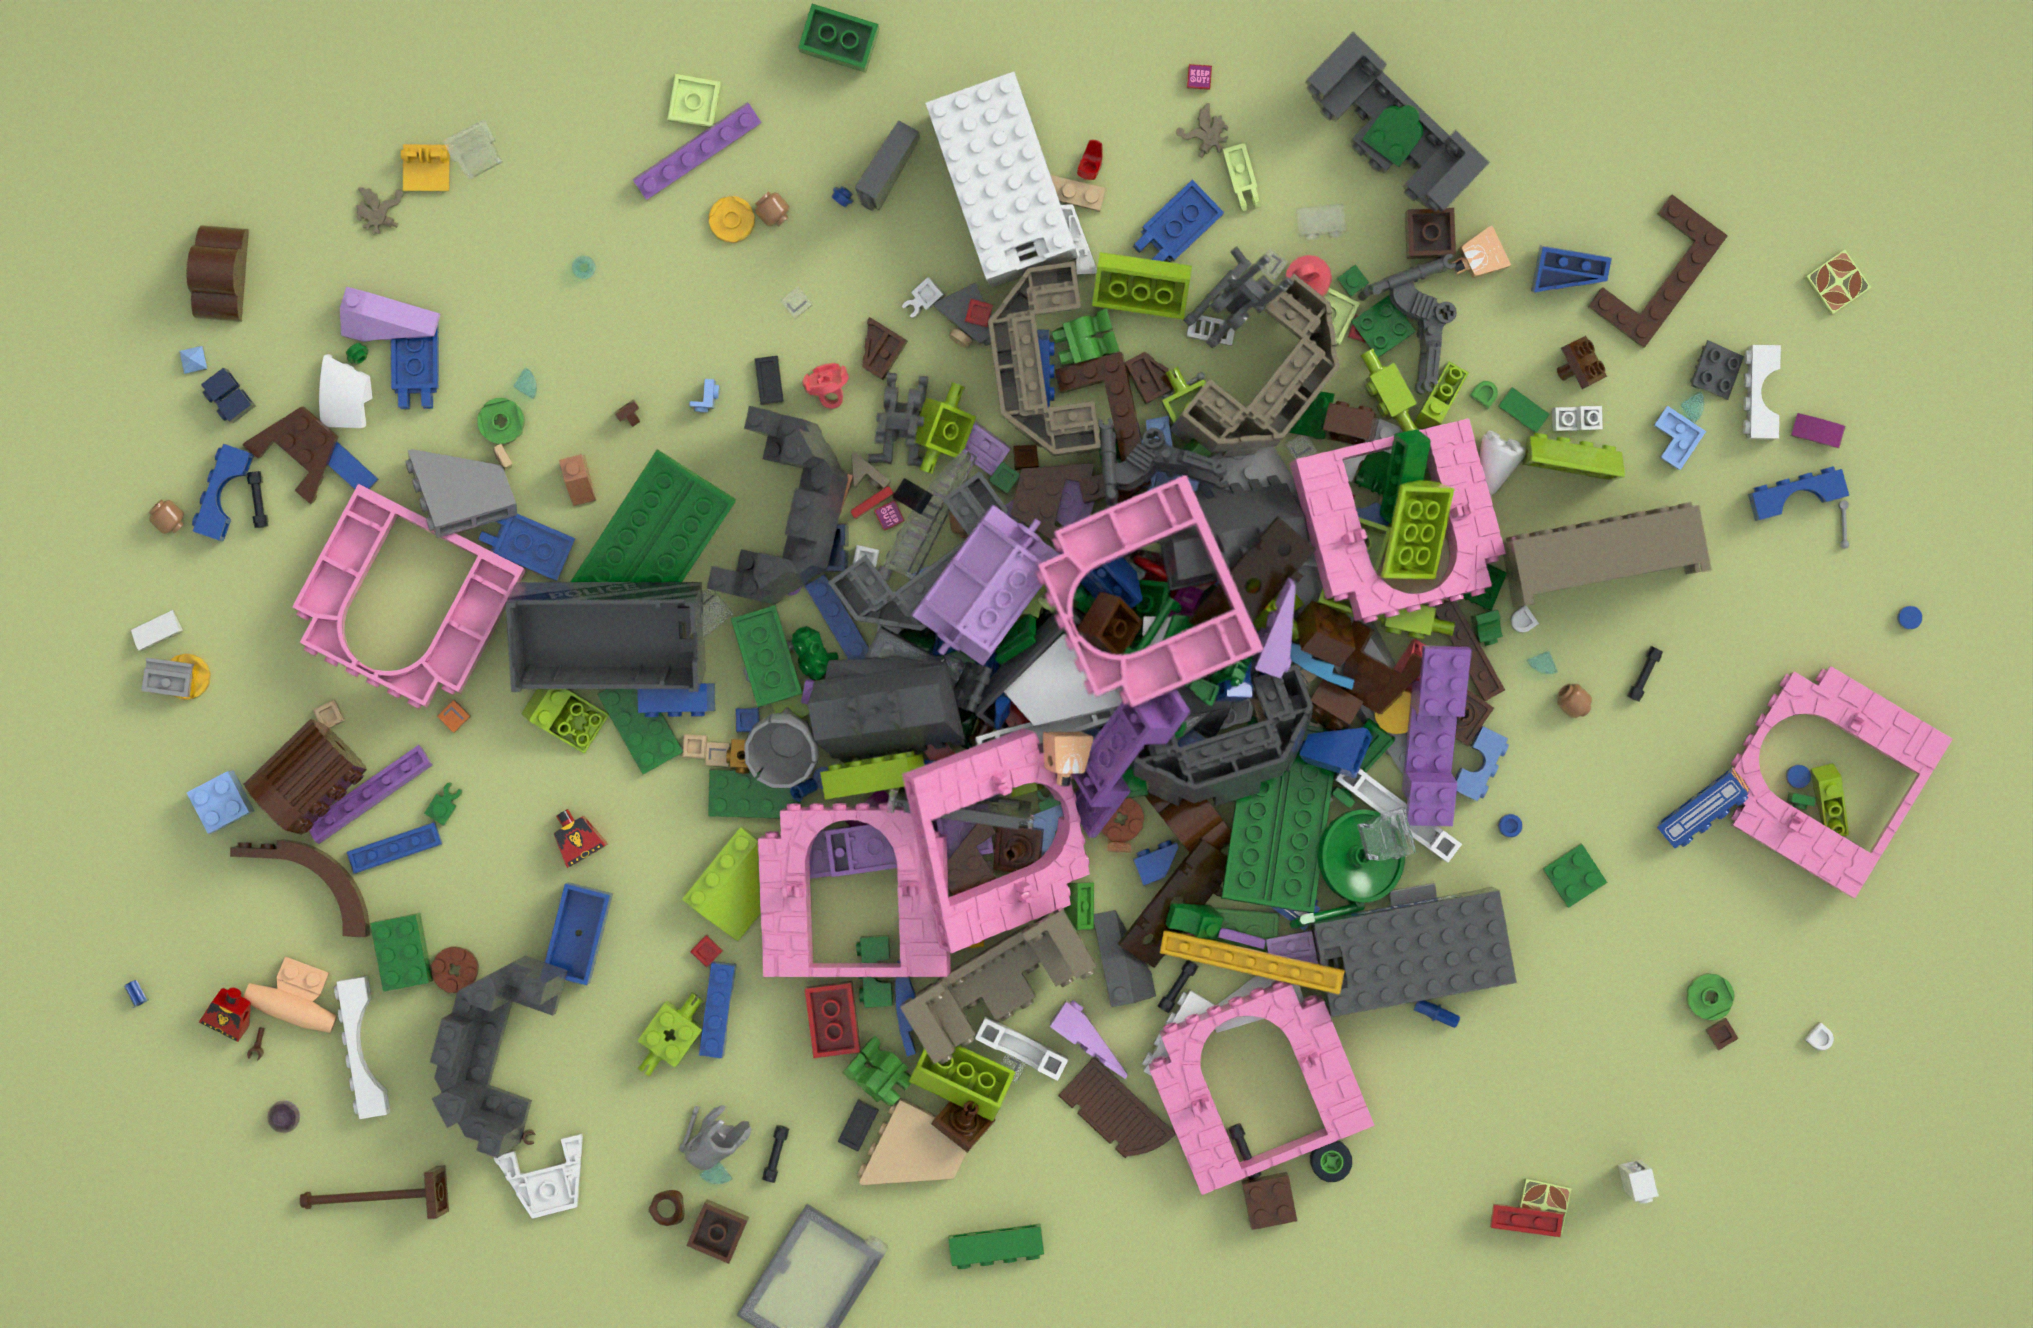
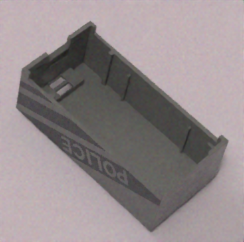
M516 582L506 602L511 692H521L522 689H689V692H699L706 671L702 621V582ZM682 621H686L687 638H683ZM690 623H691V633H693V638H690Z

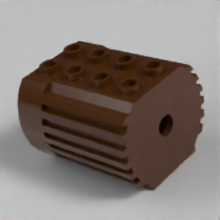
M310 719L244 783V786L255 802L285 831L302 835L314 826L318 817L321 818L329 812V806L335 800L339 801L347 794L346 790L352 784L355 785L364 777L363 773L367 769L344 741L324 723Z

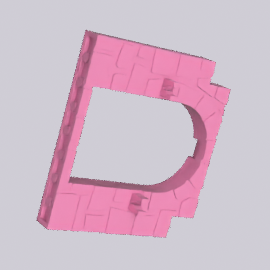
M1469 419L1419 430L1431 439L1427 459L1431 480L1455 488L1446 527L1450 549L1449 564L1442 580L1426 593H1404L1391 588L1378 577L1367 553L1366 543L1364 542L1367 536L1365 529L1361 530L1347 473L1342 461L1392 449L1394 436L1299 458L1289 463L1302 512L1305 515L1311 545L1316 548L1313 553L1326 599L1334 598L1335 601L1349 598L1355 621L1363 619L1364 623L1378 620V615L1385 614V617L1389 618L1399 615V610L1407 609L1408 613L1420 610V605L1428 603L1429 607L1443 604V599L1449 598L1450 602L1464 599L1463 594L1471 593L1472 597L1485 593L1486 588L1492 586L1486 564L1499 561V556L1506 554Z
M1186 475L1055 531V538L1052 539L1056 551H1061L1062 555L1039 564L1037 567L1039 571L1035 572L1040 585L1045 584L1048 593L1045 594L1049 606H1054L1058 613L1055 619L1059 628L1065 629L1067 637L1064 638L1069 651L1074 650L1077 658L1074 659L1075 665L1079 673L1083 671L1087 679L1083 681L1088 694L1093 693L1095 698L1121 687L1123 691L1119 693L1124 705L1129 704L1130 708H1133L1263 650ZM1195 525L1232 611L1133 654H1107L1087 643L1078 634L1072 619L1073 595L1084 576L1099 566Z
M358 484L292 606L297 610V616L309 621L310 617L313 618L300 643L305 646L304 651L314 656L317 653L326 656L324 661L337 667L339 663L347 667L345 672L355 677L361 674L367 677V683L377 688L380 684L388 688V694L398 699L402 695L409 699L408 704L418 709L421 706L428 708L440 684L443 685L441 687L442 690L454 695L455 691L460 694L462 693L506 609V602L516 582L521 581L526 571L523 567L456 533L440 537L477 556L429 649L417 662L400 670H373L363 665L353 655L347 644L345 619L353 599L397 517H401L434 535L435 533L434 530L429 531L426 518Z
M1831 666L1826 670L1822 668L1816 678V681L1819 682L1817 685L1798 673L1792 672L1790 675L1786 674L1780 682L1779 686L1782 689L1779 694L1776 695L1774 693L1767 705L1770 709L1767 714L1762 713L1755 723L1758 728L1754 735L1749 733L1743 745L1746 748L1743 753H1737L1731 762L1735 771L1750 788L1747 795L1749 798L1742 804L1743 807H1737L1731 816V819L1734 820L1731 825L1849 897L1856 898L1953 739ZM1804 714L1823 718L1917 774L1870 852L1786 803L1768 788L1760 772L1759 754L1765 736L1778 722L1790 716Z
M1022 728L902 774L940 948L950 953L1050 914L1061 907L1064 908L1071 905L1069 898L1070 889L1067 883L1090 874L1088 867L1090 862L1084 851L1085 838L1080 828L1081 817L1077 812L1075 803L1077 798L1073 791L1072 783H1070V786H1059L1056 784L1057 773L1051 772L1044 767L1043 744L1039 745L1040 742L1036 733L1028 729ZM1023 784H1043L1051 792L1054 799L1061 802L1063 816L1058 818L1055 838L1046 853L1027 867L948 898L931 820L998 793L1007 795L1012 793V788Z
M798 803L787 804V807L780 811L781 835H779L778 831H768L758 839L763 977H947L951 973L950 952L940 948L913 821L911 813L904 812L905 803H902V807H893V803H880L879 807H870L869 803H857L856 807H847L846 803L832 804L833 807H824L822 803L810 804V807H801V804ZM842 820L865 822L880 830L893 847L898 871L900 963H813L810 852L815 838L826 826ZM934 830L943 872L942 875L948 895L946 834H940V831Z
M1276 980L1272 983V986L1264 989L1262 987L1256 988L1245 997L1236 996L1231 998L1225 1005L1211 1006L1203 1014L1189 1015L1185 1018V1021L1178 1024L1175 1022L1169 1023L1163 1027V1030H1160L1161 1038L1169 1056L1166 1058L1165 1056L1155 1058L1151 1064H1148L1202 1195L1375 1126L1321 995L1308 996L1303 1000L1304 1002L1299 1003L1292 984ZM1238 1016H1256L1271 1021L1281 1028L1288 1037L1325 1128L1256 1155L1247 1161L1239 1162L1202 1074L1200 1061L1203 1045L1217 1026Z

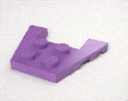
M1068 479L1065 481L1056 521L1064 527L1090 517L1094 502L1086 504L1083 502L1079 482ZM1013 499L1005 506L1008 509L1007 515L1018 522L1019 519L1011 515Z

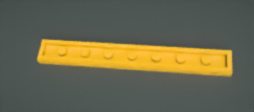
M1164 930L1160 949L1161 954L1334 994L1341 993L1345 971L1169 930Z

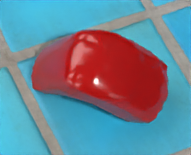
M1089 140L1078 166L1077 175L1085 180H1095L1101 169L1103 146L1100 141Z

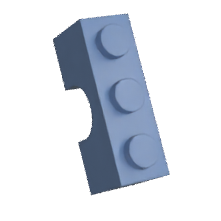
M1482 726L1470 747L1481 753L1483 757L1482 766L1473 772L1463 768L1459 769L1455 777L1457 792L1475 801H1478L1479 798H1484L1489 788L1486 783L1489 777L1493 778L1498 770L1497 760L1499 756L1503 757L1509 747V744L1506 743L1508 738Z

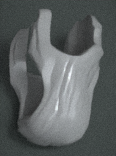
M721 1105L714 1108L703 1119L700 1132L685 1145V1159L698 1169H711L721 1160L733 1154L749 1138L752 1130L749 1121H742L735 1127L733 1125H723L724 1121H715L714 1119L725 1110V1106Z

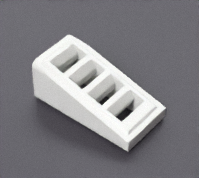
M1201 315L1193 325L1188 326L1186 338L1207 341L1213 335L1215 324L1220 327L1225 320ZM1197 321H1201L1199 334L1195 333ZM1206 323H1210L1208 335H1204ZM1230 328L1227 332V338H1221L1219 344L1232 346L1235 331Z

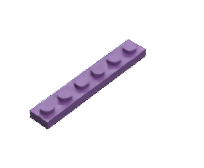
M747 102L635 177L633 181L647 200L762 122Z
M420 745L416 746L348 793L341 800L331 805L329 812L321 818L318 817L314 826L309 830L314 841L320 844L430 768L433 764Z

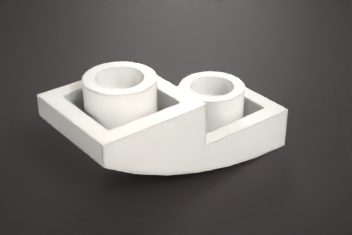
M1602 406L1552 408V431L1603 429Z

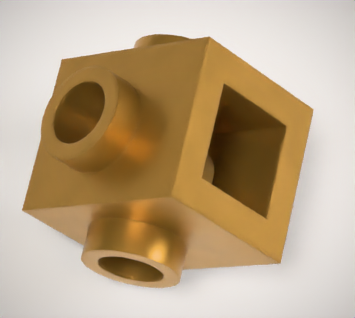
M731 739V749H727L726 763H730V768L735 769V773L749 774V768L745 763V759L740 760V757L745 754V740Z

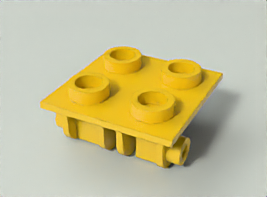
M403 144V150H401V159H403V191H449L450 145Z

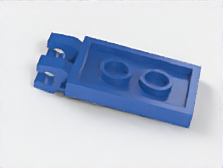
M1192 179L1142 227L1141 233L1143 236L1134 244L1133 248L1140 253L1151 242L1159 251L1151 260L1165 261L1167 259L1169 262L1171 260L1175 261L1224 212Z
M439 322L433 337L395 338L391 340V389L395 390V394H398V407L400 409H410L409 393H421V406L424 409H433V393H437V389H439Z
M520 514L495 521L501 524L496 537L484 531L481 532L478 540L492 545L491 550L493 553L558 581L576 539Z

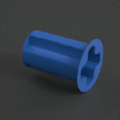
M810 778L791 787L790 793L796 801L800 802L803 800V797L815 792L818 789V784L813 778Z
M137 980L129 982L124 986L134 1007L149 1000L146 999Z

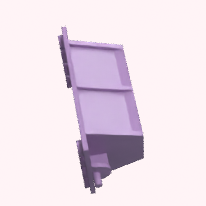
M992 504L911 615L935 631L937 636L945 641L938 650L939 653L944 655L951 646L959 652L960 650L983 666L1042 587L1035 572L1039 571L1038 565L1061 554L1044 543L1042 538L1034 533L1041 524L1036 518L1030 527L1027 528L1022 523L1014 521Z

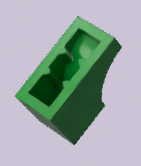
M1499 610L1470 616L1479 643L1484 642V645L1488 646L1498 643L1497 638L1503 637Z
M1171 903L1165 924L1168 928L1186 931L1197 938L1217 939L1224 918L1211 905Z

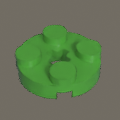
M494 398L486 402L479 412L477 424L480 433L489 441L496 444H508L515 441L523 433L525 418L523 411L515 402L506 398ZM498 415L507 418V422L502 428L500 425L495 424V421L498 420Z
M1702 974L1696 977L1688 986V1006L1694 1014L1702 1019L1718 1020L1726 1016L1731 1010L1735 997L1734 990L1731 984L1717 974ZM1707 991L1716 993L1717 996L1714 997L1713 1003L1709 1000L1705 1001L1704 997L1707 996Z

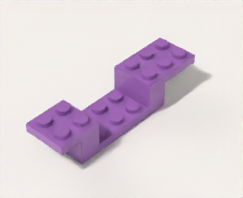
M1423 646L1420 681L1412 683L1402 792L1408 800L1405 820L1408 826H1453L1457 781L1451 772L1457 717L1465 716L1471 658L1470 647Z
M1177 689L1133 708H1130L1129 704L1124 705L1122 701L1093 740L1085 772L1071 773L1080 787L1075 793L1077 798L1075 803L1077 812L1081 817V825L1089 838H1096L1131 792L1122 774L1145 744H1167L1189 715L1190 710Z
M987 807L975 808L988 811ZM939 817L931 820L933 830L940 831V834H946L947 860L977 823ZM869 824L821 830L815 838L810 852V879L897 868L895 852L890 842L880 830ZM992 836L976 846L981 855L994 853Z

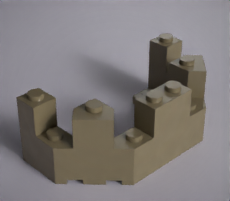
M1075 261L1028 268L988 320L1001 417L1037 446L1044 448L1053 456L1099 452L1101 449L1094 401L1048 408L1035 315L1081 309Z
M1293 274L1290 279L1293 281V284L1288 286L1285 292L1275 297L1264 311L1300 339L1299 343L1247 408L1209 379L1169 429L1187 444L1194 438L1210 452H1221L1222 457L1252 455L1259 448L1276 447L1339 369L1335 330L1331 317V303L1297 275Z
M1063 907L1055 910L1054 915L1051 917L1047 914L1034 921V924L1031 926L1026 925L955 967L947 977H939L936 983H931L917 992L918 996L912 999L910 997L901 1003V1010L934 1064L938 1061L940 1064L947 1062L953 1058L952 1053L955 1052L954 1048L961 1045L965 1047L974 1041L972 1037L976 1035V1032L962 1010L965 1006L968 1009L980 1003L978 999L982 997L994 1019L998 1020L1001 1018L1004 1021L1014 1015L1013 1010L1021 1007L1024 1009L1033 1004L1034 1001L1032 999L1036 997V994L1022 972L1025 970L1027 973L1034 971L1040 967L1038 964L1040 961L1055 986L1061 985V987H1065L1074 981L1073 976L1076 979L1080 976L1082 979H1085L1095 973L1093 968L1097 967L1096 963Z

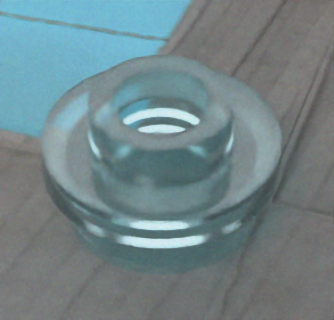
M579 256L572 264L573 273L580 279L590 278L596 269L594 261L588 256ZM585 263L588 265V270L582 272L580 266Z

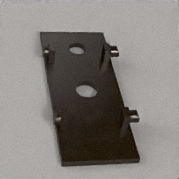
M1278 516L1229 571L1252 623L1283 588L1288 577L1297 583L1302 579L1303 575L1298 569L1316 550ZM1284 543L1289 544L1288 553L1286 555H1279V546ZM1250 578H1258L1260 580L1259 589L1256 592L1248 593L1245 589L1246 582ZM1220 583L1188 619L1193 626H1199L1232 611Z
M1201 838L1117 944L1155 968L1165 955L1160 953L1164 930L1183 933L1182 930L1168 928L1165 924L1171 901L1181 896L1183 897V904L1205 905L1213 894L1221 897L1222 887L1220 885L1224 881L1227 855ZM1152 934V941L1148 944H1143L1144 937Z

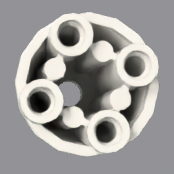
M1488 430L1482 437L1479 459L1491 497L1524 459L1526 449L1521 447V443L1510 438L1508 441L1500 438L1499 434Z

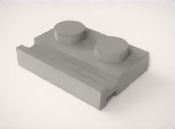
M146 658L141 691L190 697L194 664Z

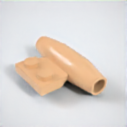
M288 957L284 958L278 973L277 988L249 983L243 997L251 1002V1006L265 1014L306 1029L331 1033L337 1019V1015L313 1002L321 995L329 973Z

